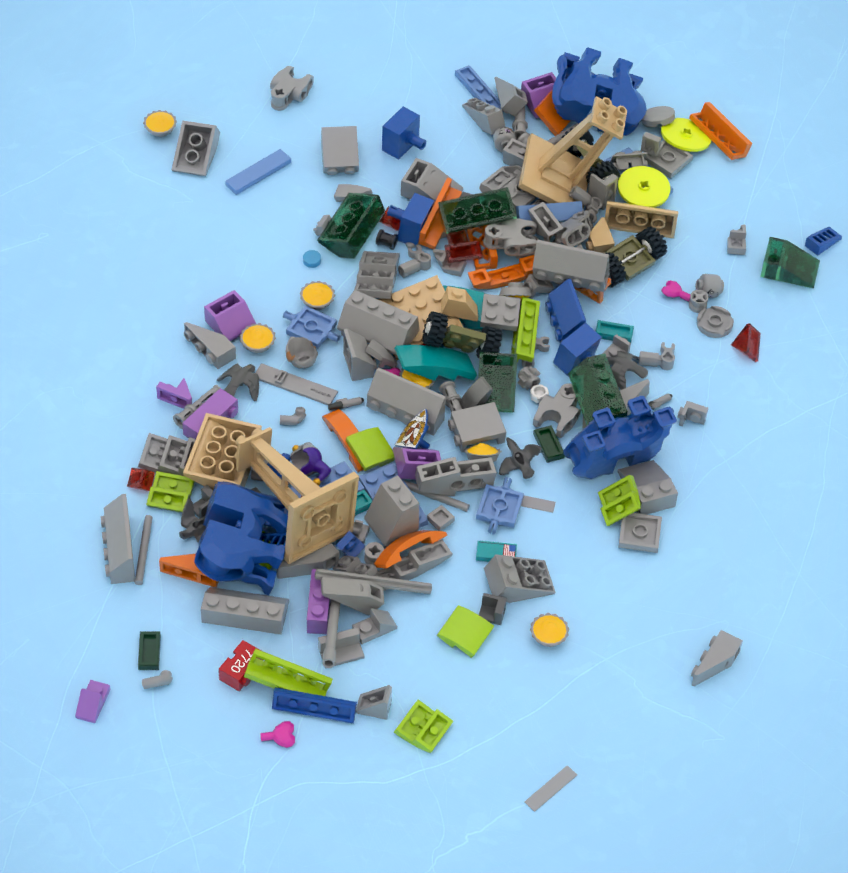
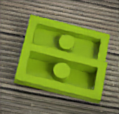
M378 427L366 429L346 437L345 441L364 471L378 465L382 467L395 460L392 448Z
M156 471L146 506L183 512L187 499L191 497L195 481L186 476Z
M628 475L598 492L603 505L600 509L607 526L641 509L638 489L632 475Z
M458 605L436 636L452 648L457 646L472 658L494 628V625L471 610Z
M417 700L394 733L417 748L431 753L451 726L453 720L438 709L434 712L420 700Z

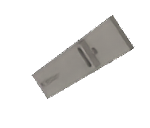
M262 363L255 372L259 376V381L325 405L331 404L338 393L337 390Z

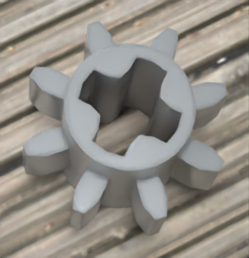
M532 366L529 368L524 367L518 373L520 380L517 383L522 388L532 389L534 385H539L541 380L538 376L541 373Z

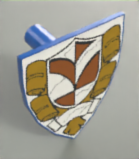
M427 409L421 411L408 423L397 439L395 446L417 449L418 445L424 449L430 447V444L423 440L429 428L427 425Z

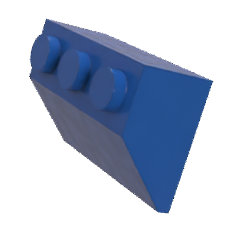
M567 279L548 294V301L545 302L546 312L550 313L551 326L555 327L556 340H559L560 343L586 323V318L572 280Z

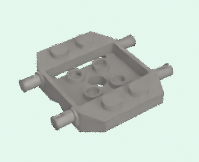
M519 165L501 167L484 180L479 187L485 197L480 201L481 205L487 206V204L492 202L512 215V218H517L516 206L528 205L536 199V196L518 188L522 167ZM539 198L532 205L540 204L542 202H544L545 204L549 203Z

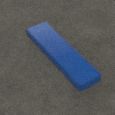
M276 687L272 703V709L353 724L357 702Z

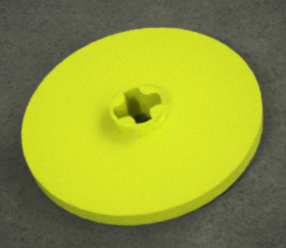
M675 118L670 124L661 127L662 137L675 148L698 152L707 149L711 144V139L690 119Z
M635 166L621 174L618 180V191L620 196L629 204L655 208L665 203L668 199L670 183L663 173L654 168Z

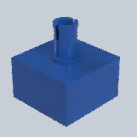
M404 106L382 126V151L399 160L412 146L423 150L427 141L419 137L420 115Z
M414 193L405 210L390 205L387 216L401 220L398 241L405 244L410 242L415 246L418 244L420 232L434 205V200Z
M584 323L560 343L553 363L568 377L583 365H586L596 374L603 367L594 358L602 337L587 323Z

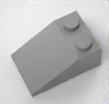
M182 120L172 171L200 176L207 175L220 136V131L216 125Z
M654 460L618 469L621 479L628 475L634 477L641 509L637 513L651 514L676 506L678 492L671 478Z

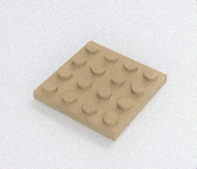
M436 275L392 293L391 299L379 298L378 300L418 316L420 331L409 345H426L422 342L426 319L431 311L442 314L441 300L445 290ZM447 317L448 326L446 329L451 324L463 327L459 318ZM393 354L395 359L399 360L398 356Z

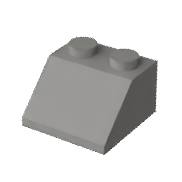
M343 329V354L352 381L374 377V369H377L375 358H372L371 355L365 352L369 345L366 338L349 329Z

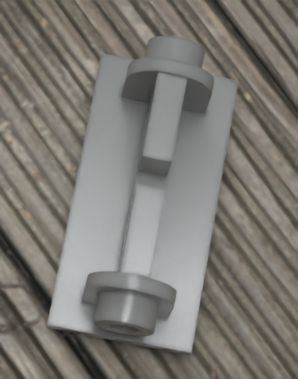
M634 151L629 154L618 152L612 156L610 162H613L618 171L629 169L628 164H631V167L648 166V161L645 160L648 153L642 151Z

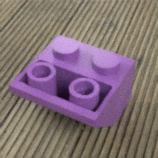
M553 72L522 81L521 90L526 93L528 101L526 105L535 118H539V116L535 113L534 109L553 90L556 80Z
M235 290L204 306L205 322L216 333L224 335L229 341L239 337L246 326H250L252 323L256 324L245 300Z
M393 447L400 479L416 480L417 466L441 460L438 450Z

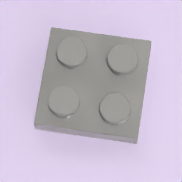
M663 140L661 142L663 143V148L657 157L647 154L645 160L648 161L649 165L672 178L692 161L693 155L687 151L675 148Z
M484 294L480 327L490 326L497 329L517 331L521 298Z
M632 513L623 518L618 547L658 553L662 517Z

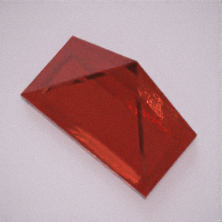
M479 241L444 246L448 263L483 258Z
M748 323L731 345L754 362H757L761 333Z

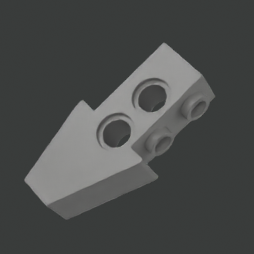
M456 457L417 466L415 478L420 492L455 496L456 491L485 488L486 484L493 486L497 472L492 457L458 462Z

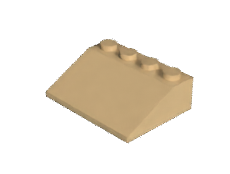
M206 413L183 475L204 487L208 485L212 490L217 482L223 481L245 487L252 467L240 472L236 471L234 455L237 452V445L235 441L241 435H244L246 438L250 437L256 428L262 430V426Z

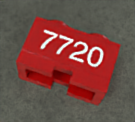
M242 640L233 651L235 656L232 659L228 657L218 669L219 680L239 692L244 686H247L251 680L245 678L244 674L256 647Z

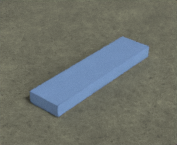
M470 65L455 70V76L474 98L501 109L499 98Z
M279 149L225 181V185L237 195L290 164L291 158Z
M582 201L546 204L558 221L568 220L575 213L583 211ZM536 205L516 206L517 218L532 221L528 210Z

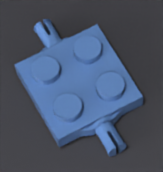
M306 305L297 314H292L287 310L283 313V318L291 321V324L286 329V334L291 337L307 338L317 349L328 338L337 343L340 340L341 336L332 332L337 325V320Z
M505 477L502 486L488 484L485 486L476 519L490 523L488 529L490 534L491 532L492 534L496 533L498 525L515 527L524 493L510 488L511 478L508 480V477Z

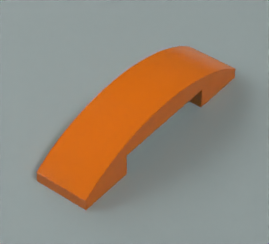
M534 255L520 258L519 264L487 272L485 268L468 272L469 279L473 287L477 289H494L508 286L510 282H521L527 279L529 274H533Z
M340 409L323 415L322 419L330 431H334L341 441L356 471H362L363 468L345 441L346 437L359 432L355 425Z
M420 530L403 535L383 550L374 565L376 568H388L402 560L400 552L420 541L421 543L433 544L446 537L447 533L444 531Z

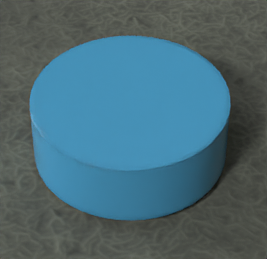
M315 250L305 252L303 255L304 265L310 268L319 266L321 264L320 253Z

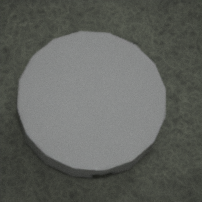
M668 106L650 108L646 111L642 123L647 127H657V124L665 126L674 121L675 110Z
M711 306V308H704L699 312L696 323L698 329L704 335L712 338H721L732 331L734 320L728 310L718 306Z

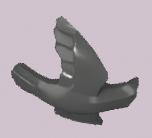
M617 351V357H606L603 359L602 365L603 367L612 366L610 373L621 390L626 388V371H632L643 379L647 377L648 370L632 360V358L639 359V357L631 353Z
M235 364L216 380L221 381L226 377H232L224 391L234 397L237 388L245 384L249 388L251 398L257 401L259 376L253 373L255 372L254 365L249 364L242 368L239 364Z
M507 437V445L512 456L506 457L503 460L499 474L506 475L512 470L519 469L522 471L524 479L531 478L535 471L531 468L530 461L541 453L542 447L528 444L524 449H520L514 440Z
M188 498L181 517V526L185 527L186 530L179 532V537L185 540L194 536L199 543L206 528L203 525L205 516L199 519L195 516L193 502Z

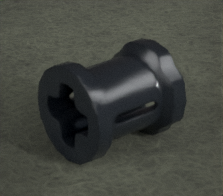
M380 229L376 237V244H382L394 250L398 242V235H392Z

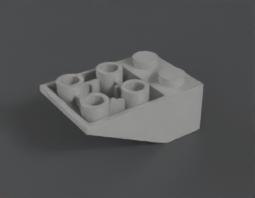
M415 158L401 180V196L411 199L414 193L434 200L435 203L447 177H450L432 163ZM452 179L451 187L463 191V187Z
M495 554L484 567L492 595L507 598L508 603L556 593L545 560Z

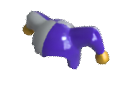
M310 442L292 447L293 452L290 458L293 465L306 476L319 473V477L313 479V482L319 486L321 481L326 479L331 473V468L322 461L320 451Z

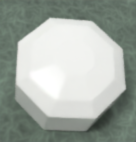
M541 384L534 385L530 390L531 400L536 403H540L546 394L549 395L548 388Z

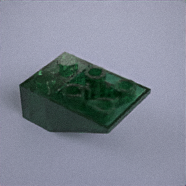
M770 237L760 277L814 288L820 260L788 240Z
M480 352L478 378L484 377L493 388L491 395L484 404L495 402L499 412H514L517 354Z

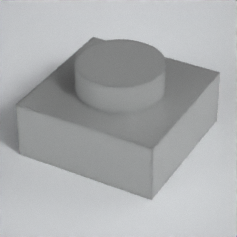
M442 505L427 515L428 521L439 531H442L455 521V517Z

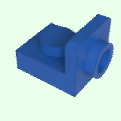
M350 531L336 544L347 556L357 557L365 548V545Z

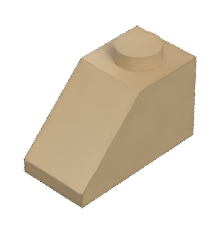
M605 217L600 218L591 230L588 241H586V249L606 253L607 250L615 246V242Z
M447 286L441 300L442 314L478 321V307L467 291Z

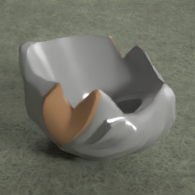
M290 337L286 346L288 362H291L297 368L305 369L313 366L318 355L316 346H313L312 342L307 338Z

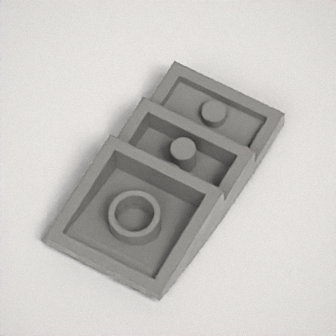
M364 251L359 262L357 283L354 290L373 298L391 299L400 253Z
M149 433L138 467L155 473L159 471L184 476L183 471L196 439L189 437L188 441L171 435L166 439Z

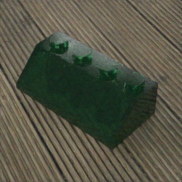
M508 187L438 202L439 217L446 234L517 218Z
M348 193L318 238V243L340 258L355 259L385 212L379 195Z
M605 353L587 357L568 373L586 425L594 420L593 412L607 407L614 418L628 416V411Z

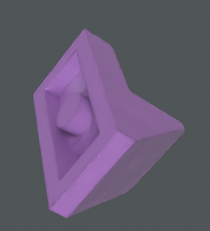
M185 378L182 379L177 388L163 382H159L156 386L157 399L183 409L187 404H192V397Z
M90 680L87 688H82L80 691L75 717L96 723L111 690L110 685Z

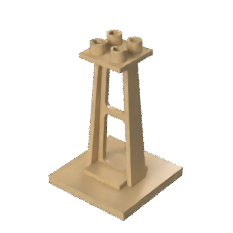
M596 96L592 113L557 144L554 145L531 133L527 140L518 188L548 203L576 202V200L569 196L571 189L577 185L584 191H587L588 183L586 176L589 175L590 167L613 137L620 140L623 138L627 109L624 106L616 107L612 105L609 98L604 97L601 99ZM592 126L605 131L594 145H589L579 139ZM572 145H577L588 151L583 159H580L567 152V150Z
M270 427L264 430L256 428L250 437L246 438L244 435H241L235 441L237 445V452L234 455L236 471L240 472L252 467L288 510L284 560L291 564L344 537L348 531L352 533L359 476L352 472L320 488L271 446L272 429ZM266 459L282 475V480L263 460ZM288 482H289L303 497L299 498V497L288 487Z

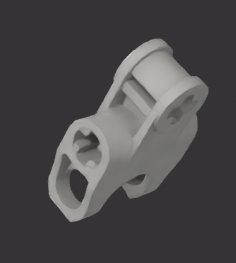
M286 66L279 71L270 83V89H272L271 107L281 111L286 109L293 100L302 102L312 88L314 76L307 74L303 78L295 79L293 78L294 67Z
M589 211L577 212L567 221L559 222L564 229L555 234V240L552 243H563L566 246L574 247L587 239L594 228L589 218ZM543 237L544 241L550 242V238Z
M519 218L505 219L502 225L490 224L485 228L486 236L484 237L483 244L486 248L492 250L504 249L505 254L508 256L535 254L537 240L526 238L524 235L533 236L536 234L537 224L533 221ZM525 227H532L529 230L524 229ZM530 245H531V246H534L533 248H530V249L525 247V246H530Z
M570 383L564 384L555 397L546 394L539 403L533 419V426L540 427L543 422L553 420L558 423L556 436L559 438L571 430L581 412L580 409L576 408L579 393L577 386Z

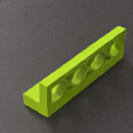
M522 297L520 301L517 331L513 332L510 367L515 368L519 359L532 362L534 359L540 301Z
M256 648L244 674L245 678L273 689L276 687L320 696L326 695L333 680L330 677Z

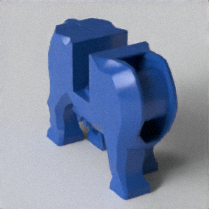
M588 47L582 54L581 59L579 56L564 52L557 60L558 76L552 91V100L557 114L564 120L576 121L579 124L592 109L594 98L596 96L601 99L606 97L611 100L612 105L616 107L624 106L627 109L623 135L631 134L647 111L644 98L636 90L643 82V78L629 73L633 62L618 58L613 66L612 78L604 74L595 75L591 71V67L601 57V51Z
M642 395L628 400L627 405L631 413L627 417L614 418L608 407L593 412L594 420L590 421L563 450L565 457L571 459L575 466L572 470L573 474L577 477L593 479L603 474H613L617 461L622 458L626 459L629 466L651 460L661 450L664 439L670 434L672 424L677 422L673 408L669 406L653 412L645 396Z
M217 482L207 506L203 523L206 528L198 543L199 547L194 559L195 565L210 579L256 584L262 588L264 594L269 596L274 587L277 572L269 571L266 567L259 565V563H269L274 569L278 570L283 561L285 545L277 546L263 542L261 540L262 531H268V528L264 527L266 525L272 526L280 534L286 533L288 510L275 496L258 493L231 482Z

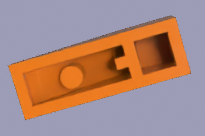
M195 554L160 557L159 559L160 572L215 588L219 581L207 577L197 568L194 563Z

